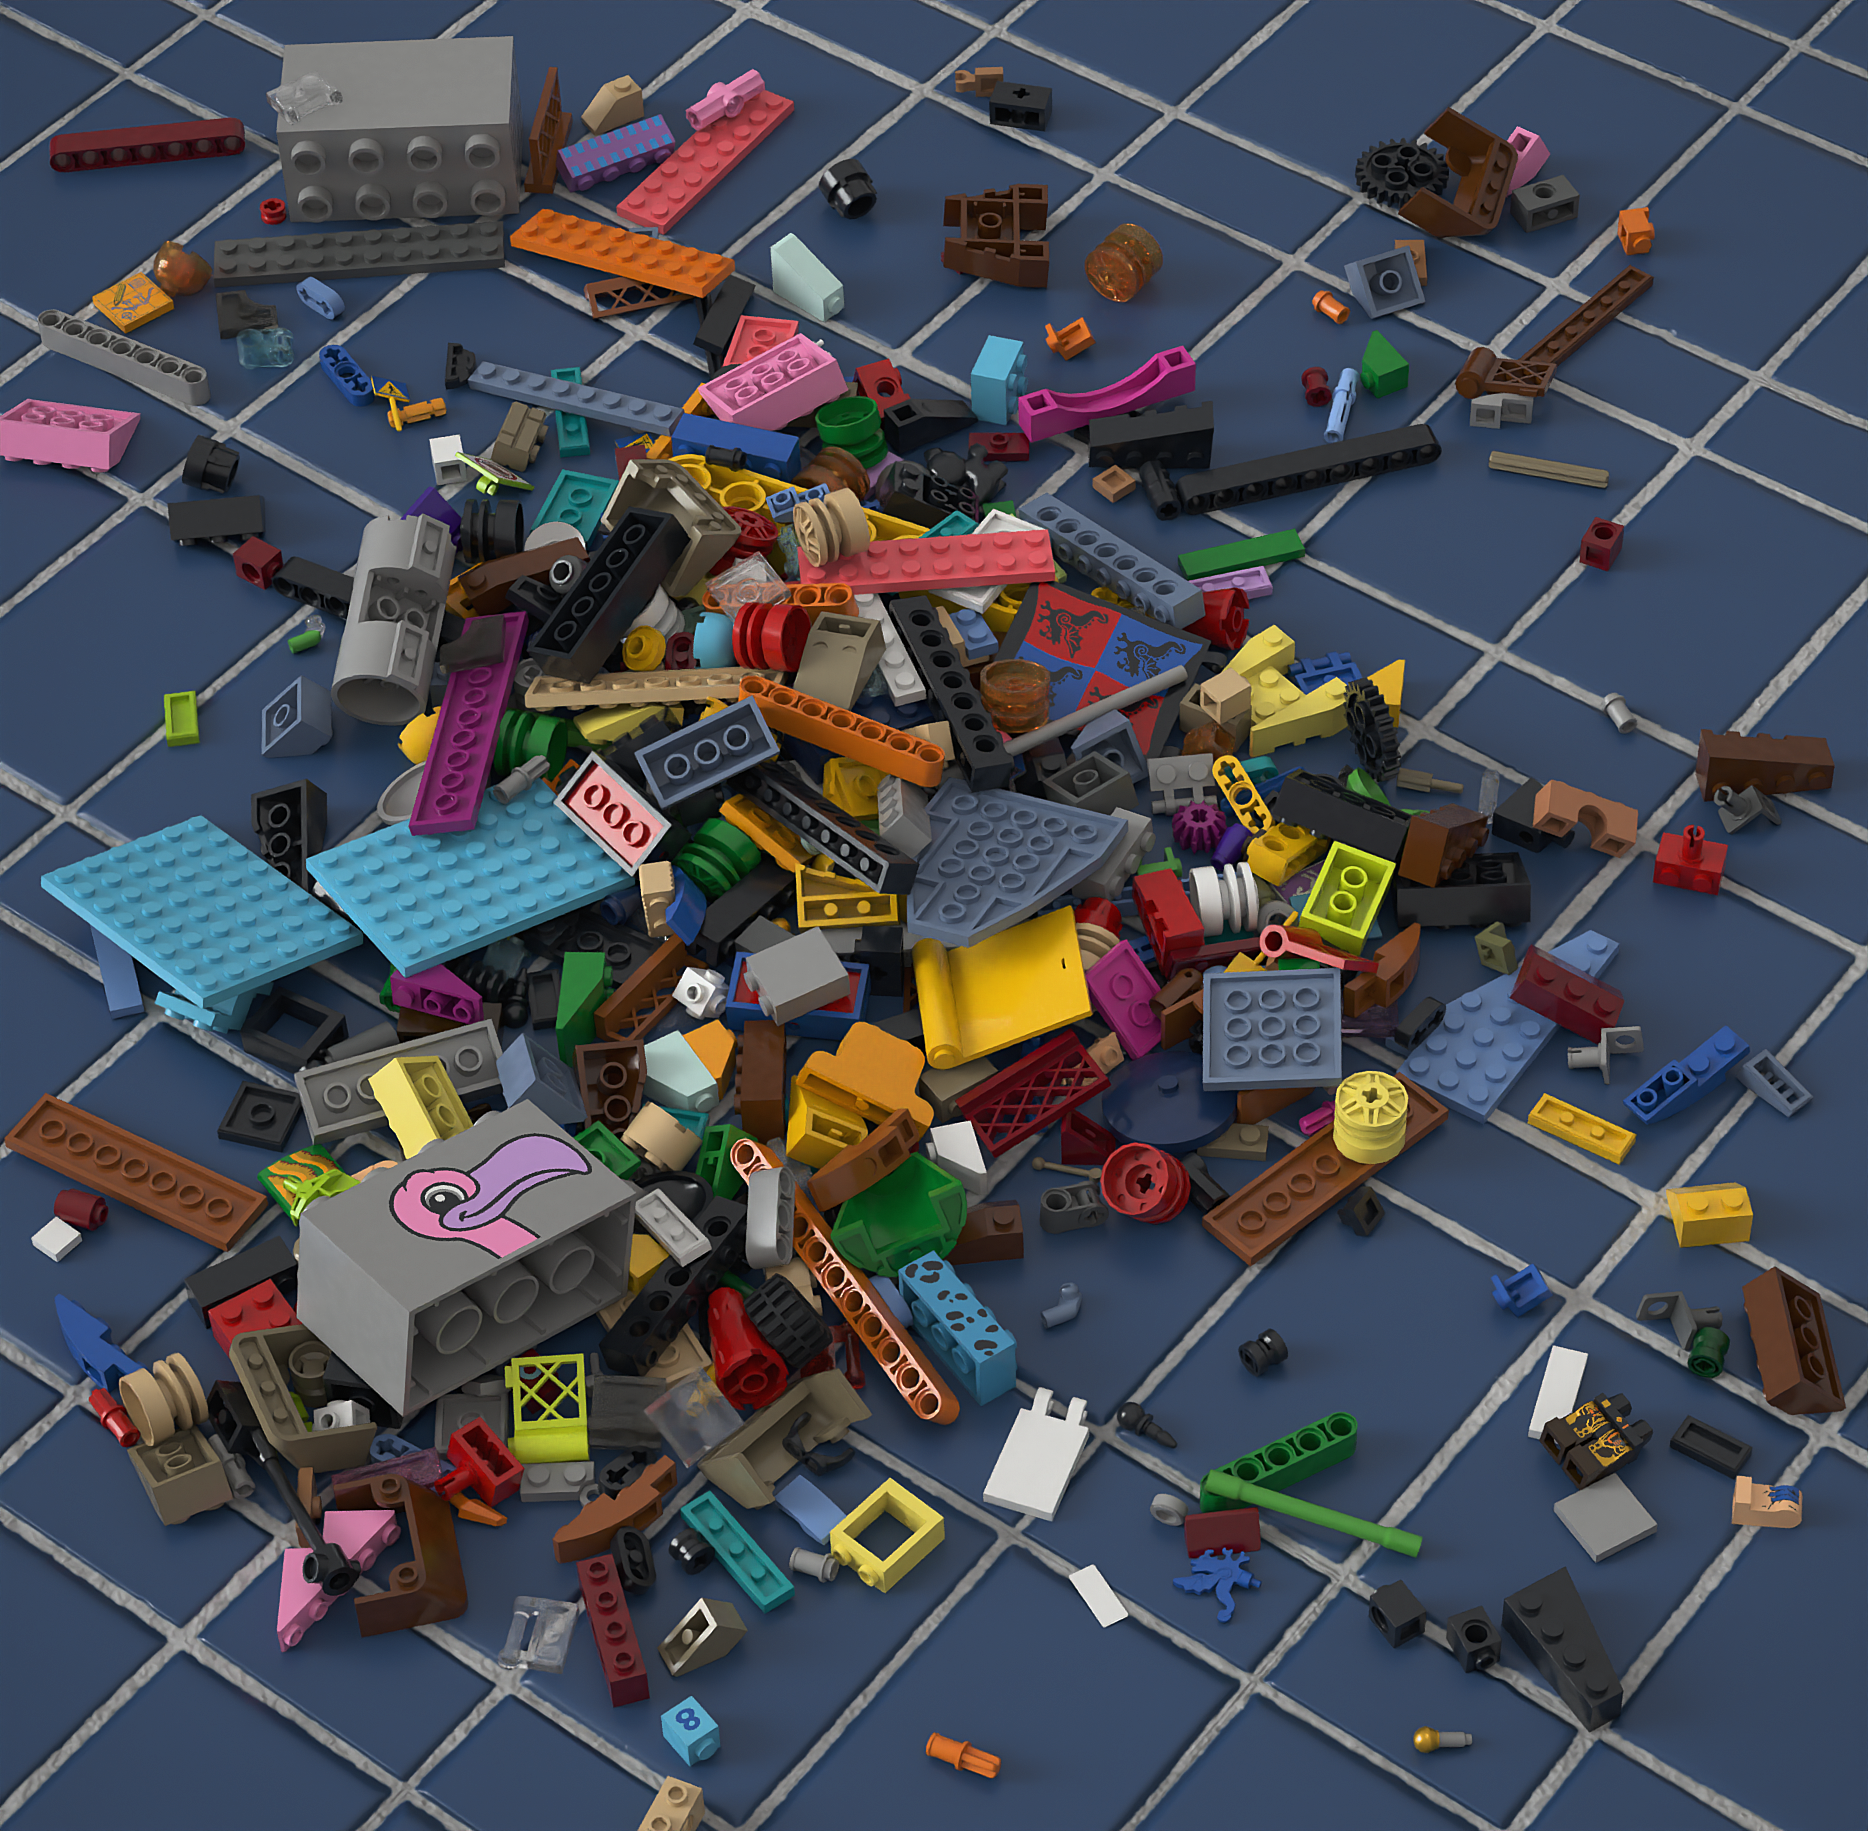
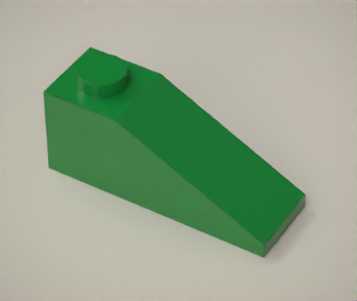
M732 1124L705 1127L696 1174L703 1177L710 1184L714 1198L717 1195L732 1200L745 1181L731 1162L730 1153L733 1145L738 1140L744 1138L755 1142L758 1141L756 1137Z

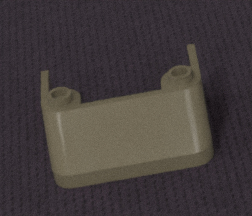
M304 1324L237 1334L232 1340L229 1357L269 1443L298 1470L300 1468L313 1467L314 1473L364 1466L377 1430L376 1423L372 1422L308 1432L287 1389L290 1380V1374L287 1369L290 1368L288 1361L290 1353L296 1346L304 1342L322 1341Z
M839 1368L800 1378L787 1385L782 1395L774 1402L760 1408L698 1462L697 1467L708 1480L746 1509L754 1507L756 1510H759L776 1499L772 1494L775 1489L773 1483L799 1461L788 1453L782 1445L783 1439L788 1435L791 1426L798 1417L806 1411L812 1415L810 1421L798 1431L805 1450L810 1452L819 1443L828 1440L832 1444L836 1443L848 1434V1425L852 1422L868 1419L872 1413Z

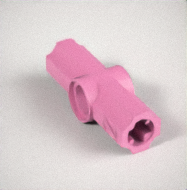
M752 69L727 85L722 82L715 83L708 91L706 98L685 110L686 118L689 120L691 127L699 131L723 115L731 118L735 117L742 110L744 102L765 90V82L762 80L760 73Z

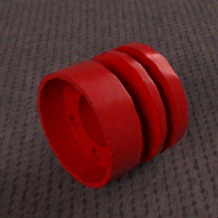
M734 506L722 507L741 527V533L736 543L709 570V573L721 580L727 581L735 558L766 567L768 562L767 556L772 553L773 544H775L779 531L776 526L764 516L751 510Z
M745 603L737 613L732 631L733 651L738 664L744 669L768 670L771 668L773 671L798 672L807 637L812 628L807 610L801 605L776 604L774 606L771 603Z
M1136 1142L1121 1146L1109 1156L1103 1166L1100 1179L1102 1194L1112 1208L1124 1215L1150 1224L1168 1222L1180 1214L1188 1202L1191 1189L1189 1173L1180 1160L1151 1145ZM1151 1183L1155 1184L1153 1190L1149 1189Z

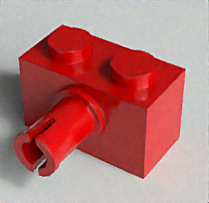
M1694 825L1685 827L1683 836L1663 832L1655 860L1653 883L1718 895L1726 866L1728 845L1703 840L1705 831L1701 826L1697 827L1696 835L1693 834Z
M480 1416L451 1434L446 1457L457 1469L434 1482L438 1495L445 1492L441 1497L444 1501H449L453 1496L471 1486L485 1503L492 1508L519 1491L525 1468Z

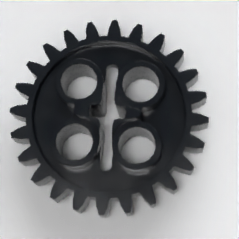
M1402 138L1400 143L1390 139V144L1388 145L1380 141L1379 148L1371 145L1369 146V152H1362V158L1357 159L1355 170L1356 185L1360 186L1361 193L1367 192L1368 199L1377 197V204L1387 201V206L1391 207L1394 203H1398L1401 209L1422 187L1436 195H1442L1443 189L1447 188L1449 168L1446 161H1443L1444 155L1436 154L1437 148L1428 150L1426 142L1418 146L1415 139L1410 144L1406 143L1405 138Z
M1367 677L1348 682V685L1345 686L1346 692L1343 693L1346 702H1343V706L1346 709L1344 717L1348 724L1347 730L1352 735L1350 741L1355 744V754H1358L1360 764H1365V771L1370 773V776L1376 779V782L1395 778V775L1399 774L1398 768L1401 767L1398 758H1401V754L1398 751V746H1400L1396 736L1398 732L1393 728L1392 724L1394 718L1389 715V705L1385 704L1384 695H1379L1378 686H1374L1373 681L1368 680Z

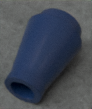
M640 884L605 896L604 901L600 904V911L609 924H624L643 905Z

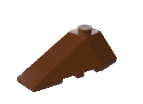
M574 537L483 562L458 576V580L479 616L495 615L514 604L506 599L505 596L508 589L522 575L549 585V572L552 565L560 557L573 555L586 562H590L591 559L579 538Z

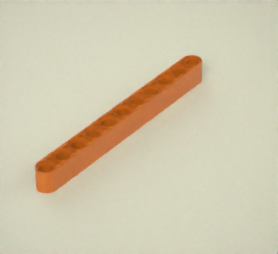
M740 1139L731 1149V1162L748 1186L750 1175L754 1171L784 1167L770 1147L753 1140ZM795 1181L793 1247L914 1412L920 1418L941 1425L951 1424L957 1418L960 1410L956 1396L898 1318L893 1315L864 1272L845 1259L835 1247L830 1236L832 1229ZM918 1376H919V1382H918V1384L916 1385V1380H917V1378H918ZM937 1402H938V1403H939V1404H938V1408H937V1410L935 1411V1406H936V1404H937Z

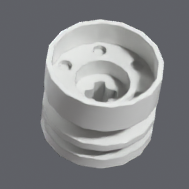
M660 584L650 597L648 603L637 615L631 627L621 638L620 641L623 644L630 632L639 626H650L660 631L665 638L666 644L672 635L683 632L685 626L684 615L668 597V594Z
M1248 862L1238 863L1236 876L1233 866L1225 864L1223 880L1218 879L1213 866L1190 869V901L1205 928L1204 937L1221 935L1223 922L1228 919L1233 933L1240 932L1241 918L1247 932L1256 931L1259 898L1257 885Z

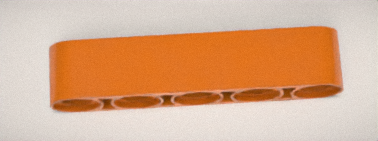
M844 583L719 586L707 590L702 597V603L706 612L724 614L734 621L739 609L748 602L771 603L774 606L776 604L801 605L807 610L811 626L814 625L821 611L855 617L859 615V608L852 589Z

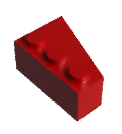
M1172 868L1133 877L1132 898L1162 975H1165L1163 969L1170 950L1205 945V928L1185 894L1182 881L1177 879Z

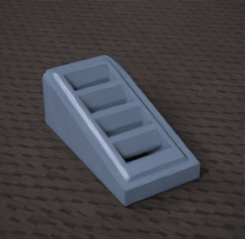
M1767 1049L1744 1064L1736 1076L1743 1085L1787 1117L1792 1116L1813 1099V1096ZM1772 1079L1775 1083L1771 1085L1768 1081ZM1781 1087L1786 1089L1782 1094L1777 1091ZM1793 1094L1798 1099L1790 1104L1786 1099Z

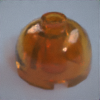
M165 241L153 261V272L156 280L161 284L160 289L172 297H175L176 294L180 296H193L197 294L211 278L213 271L211 266L193 251L190 255L182 252L183 245Z

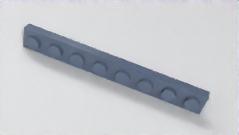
M485 361L468 378L469 387L473 390L668 437L673 435L683 413H685L682 408Z

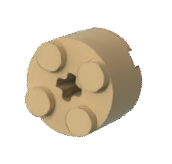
M649 1101L643 1106L620 1138L635 1154L646 1162H651L657 1166V1169L661 1172L682 1171L702 1144V1140L690 1129H686L677 1119Z

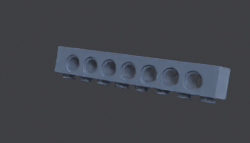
M1045 493L1018 508L1021 520L1043 529H1048L1053 554L1062 561L1077 568L1082 574L1091 577L1101 586L1107 587L1121 599L1130 602L1140 611L1147 613L1158 621L1179 629H1183L1205 616L1203 593L1200 588L1049 493Z

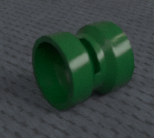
M1704 1327L1699 1329L1695 1333L1693 1340L1694 1348L1689 1354L1687 1362L1689 1369L1693 1373L1706 1378L1719 1376L1723 1371L1724 1356L1728 1353L1730 1346L1729 1337L1723 1331L1716 1328Z

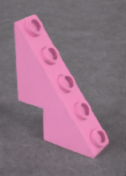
M395 1510L325 1511L324 1541L326 1544L336 1543L340 1545L348 1559L358 1560L361 1567L360 1574L370 1569L375 1563L377 1556L387 1546L393 1545L401 1533V1528L397 1525ZM312 1548L285 1549L277 1624L281 1652H286L290 1646L293 1647L298 1644L304 1632L315 1621H319L324 1617L328 1607L339 1596L347 1593L330 1596L324 1593L319 1584L307 1583L304 1580L302 1573L305 1557L313 1552Z

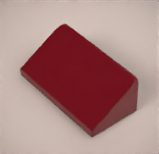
M1258 1507L1186 1515L1184 1538L1188 1557L1191 1559L1199 1558L1208 1549L1214 1550V1554L1210 1555V1557L1224 1555L1222 1553L1223 1548H1226L1228 1551L1232 1549L1233 1554L1241 1553V1551H1244V1553L1259 1551L1261 1548Z

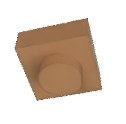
M1114 465L1093 478V488L1114 503L1136 489V480L1117 465Z

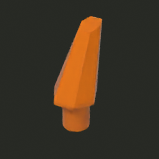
M461 1492L450 1499V1503L459 1510V1518L492 1526H502L507 1522V1517L484 1504L479 1499H468Z

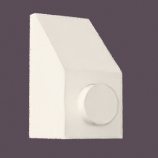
M971 1120L930 1128L931 1143H926L928 1160L960 1180L965 1189L980 1196L986 1195L987 1172Z

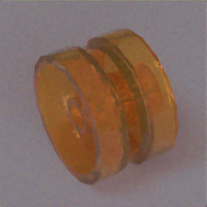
M1005 659L985 666L980 672L982 705L985 711L988 710L990 712L995 730L1023 733L1036 730L1047 723L1050 713V700L1048 697L1050 694V672L1044 666L1024 659Z

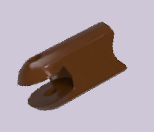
M1187 968L1174 976L1149 1000L1150 1009L1156 1017L1161 1020V1011L1204 989L1203 975L1198 970Z

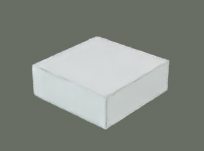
M55 1217L31 1238L33 1246L56 1262L60 1261L82 1242L81 1233L58 1217Z

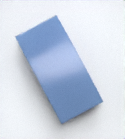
M826 483L799 494L796 493L793 486L770 495L765 499L774 522H794L793 509L795 504L801 502L809 503V500L813 498H819L824 503L825 494L830 493Z
M801 1475L774 1496L776 1498L774 1501L778 1508L798 1521L803 1531L823 1546L830 1541V1531L847 1517L824 1493Z

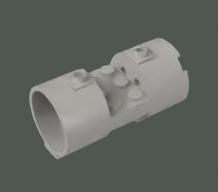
M423 513L419 517L407 515L406 520H390L389 515L381 516L370 521L363 531L353 581V591L345 630L340 644L331 697L337 707L343 712L368 723L389 726L409 724L417 716L425 713L457 547L451 542L450 526Z

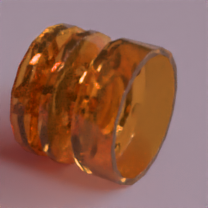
M1123 223L1113 229L1104 241L1099 243L1088 254L1085 260V272L1093 287L1104 297L1115 302H1126L1132 299L1142 289L1144 284L1149 282L1159 272L1163 265V254L1157 241L1144 228L1131 223Z
M832 446L823 448L810 461L808 466L804 467L790 482V484L808 490L826 483L830 493L843 488H849L853 491L859 502L870 491V480L867 471L860 461L851 453Z

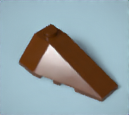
M640 1039L575 1045L572 1055L574 1074L587 1114V1118L581 1122L582 1129L584 1131L599 1120L620 1140L640 1109L647 1076L644 1041Z
M1016 1200L986 1202L967 1208L965 1226L962 1227L957 1238V1244L942 1260H947L951 1265L1024 1258L1023 1227L1018 1202Z

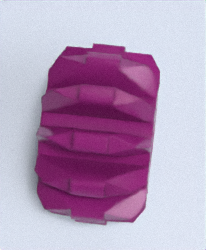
M1191 800L1188 807L1180 805L1179 810L1174 814V818H1172L1174 842L1180 843L1182 850L1191 848L1194 854L1198 850H1203L1208 854L1211 847L1217 848L1227 828L1224 812L1219 811L1217 804L1208 806L1205 800L1201 804H1195Z

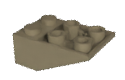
M821 611L809 631L793 689L851 711L886 651L880 620Z

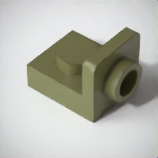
M1495 922L1475 936L1482 965L1507 975L1518 969L1515 948L1512 941L1506 937L1503 923Z

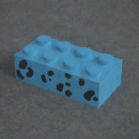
M933 1250L899 1269V1294L906 1301L913 1317V1325L911 1326L977 1403L983 1406L1016 1387V1370L1018 1366L1015 1349L1017 1348V1342L1013 1334L1009 1330L1001 1328L991 1309L987 1306L983 1307L976 1299L970 1285L967 1283L963 1284L958 1279L952 1265L947 1260L943 1261Z

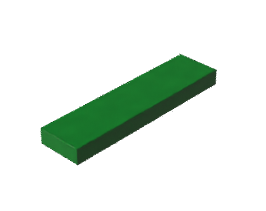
M1290 529L1178 555V565L1185 579L1190 581L1305 557V547L1296 530Z

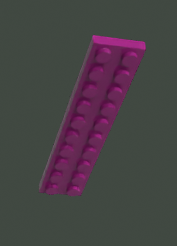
M526 611L466 618L408 825L412 836L454 831L462 832L475 829L500 734V723L507 708L529 624Z

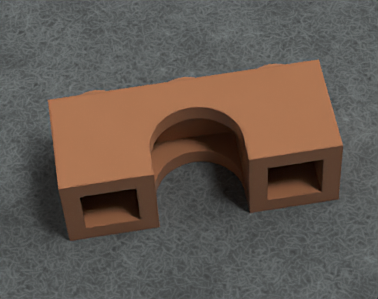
M1552 779L1536 794L1533 828L1563 837L1580 821L1586 825L1591 833V848L1618 858L1622 857L1636 844L1638 810Z

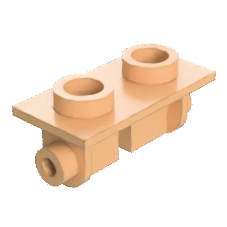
M1115 1032L1110 1033L1104 1038H1097L1094 1044L1086 1049L1105 1075L1124 1061ZM1063 1078L1061 1084L1066 1085L1068 1083L1072 1085L1074 1078ZM1084 1078L1081 1086H1088L1098 1078Z

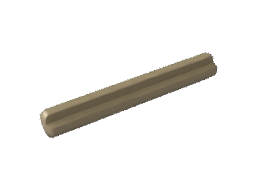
M1492 451L1489 457V468L1603 489L1607 487L1609 481V472L1607 470L1499 451Z

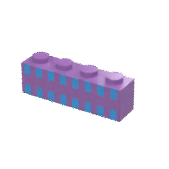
M660 114L558 150L556 167L570 193L577 190L584 191L591 188L594 184L602 181H612L619 175L630 171L638 172L647 165L656 162L663 163L674 153L676 141Z

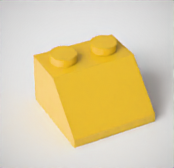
M1734 1182L1666 1189V1196L1680 1248L1749 1241L1753 1212L1746 1187Z

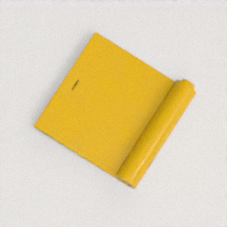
M1071 905L1003 930L970 948L961 946L947 952L939 940L932 938L921 939L912 947L911 953L928 1063L936 1069L945 1070L1093 1015L1075 916Z

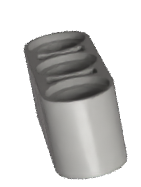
M785 1166L754 1171L749 1178L746 1257L753 1269L787 1265L792 1259L795 1179L792 1171Z

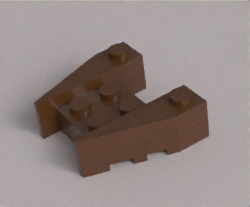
M1014 184L1009 185V190L996 192L994 188L985 189L982 195L967 197L966 193L945 196L943 226L960 227V238L945 237L943 267L1014 286L1047 288L1049 241L1020 240V229L1030 231L1046 230L1048 185Z

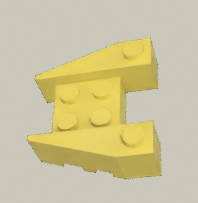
M1276 625L1252 637L1223 670L1225 671L1231 667L1240 676H1244L1252 688V714L1249 734V755L1252 758L1275 751V747L1288 743H1293L1294 746L1304 744L1306 738L1320 735L1321 738L1330 737L1348 726L1347 720L1344 717L1346 709L1343 706V702H1346L1343 693L1346 692L1345 686L1347 685L1338 677L1305 695L1283 676L1288 673L1287 666L1294 664L1295 641Z

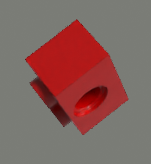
M889 358L855 369L853 382L858 383L859 396L875 400L881 418L880 428L885 430L884 409L911 399L909 394H904L902 390L900 372L897 368H893ZM878 393H887L890 397H882Z

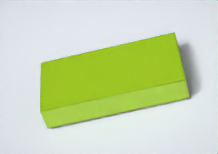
M188 691L165 694L164 708L168 747L200 743L196 692Z

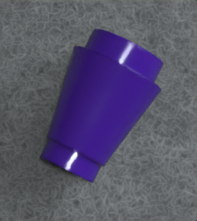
M1238 823L1233 824L1232 827H1227L1210 859L1212 866L1223 872L1225 864L1233 865L1244 856L1241 854V848L1245 839L1248 836H1253L1252 832Z

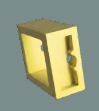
M891 1478L885 1481L830 1531L831 1554L834 1556V1559L839 1560V1564L843 1566L848 1565L858 1573L864 1583L877 1587L883 1593L890 1590L945 1539L944 1517ZM886 1511L915 1533L885 1561H882L854 1539Z

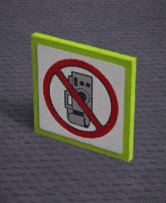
M460 452L455 454L457 458L484 474L476 485V489L484 494L487 492L494 496L499 488V484L531 491L534 489L533 485L500 464L493 462L492 459Z

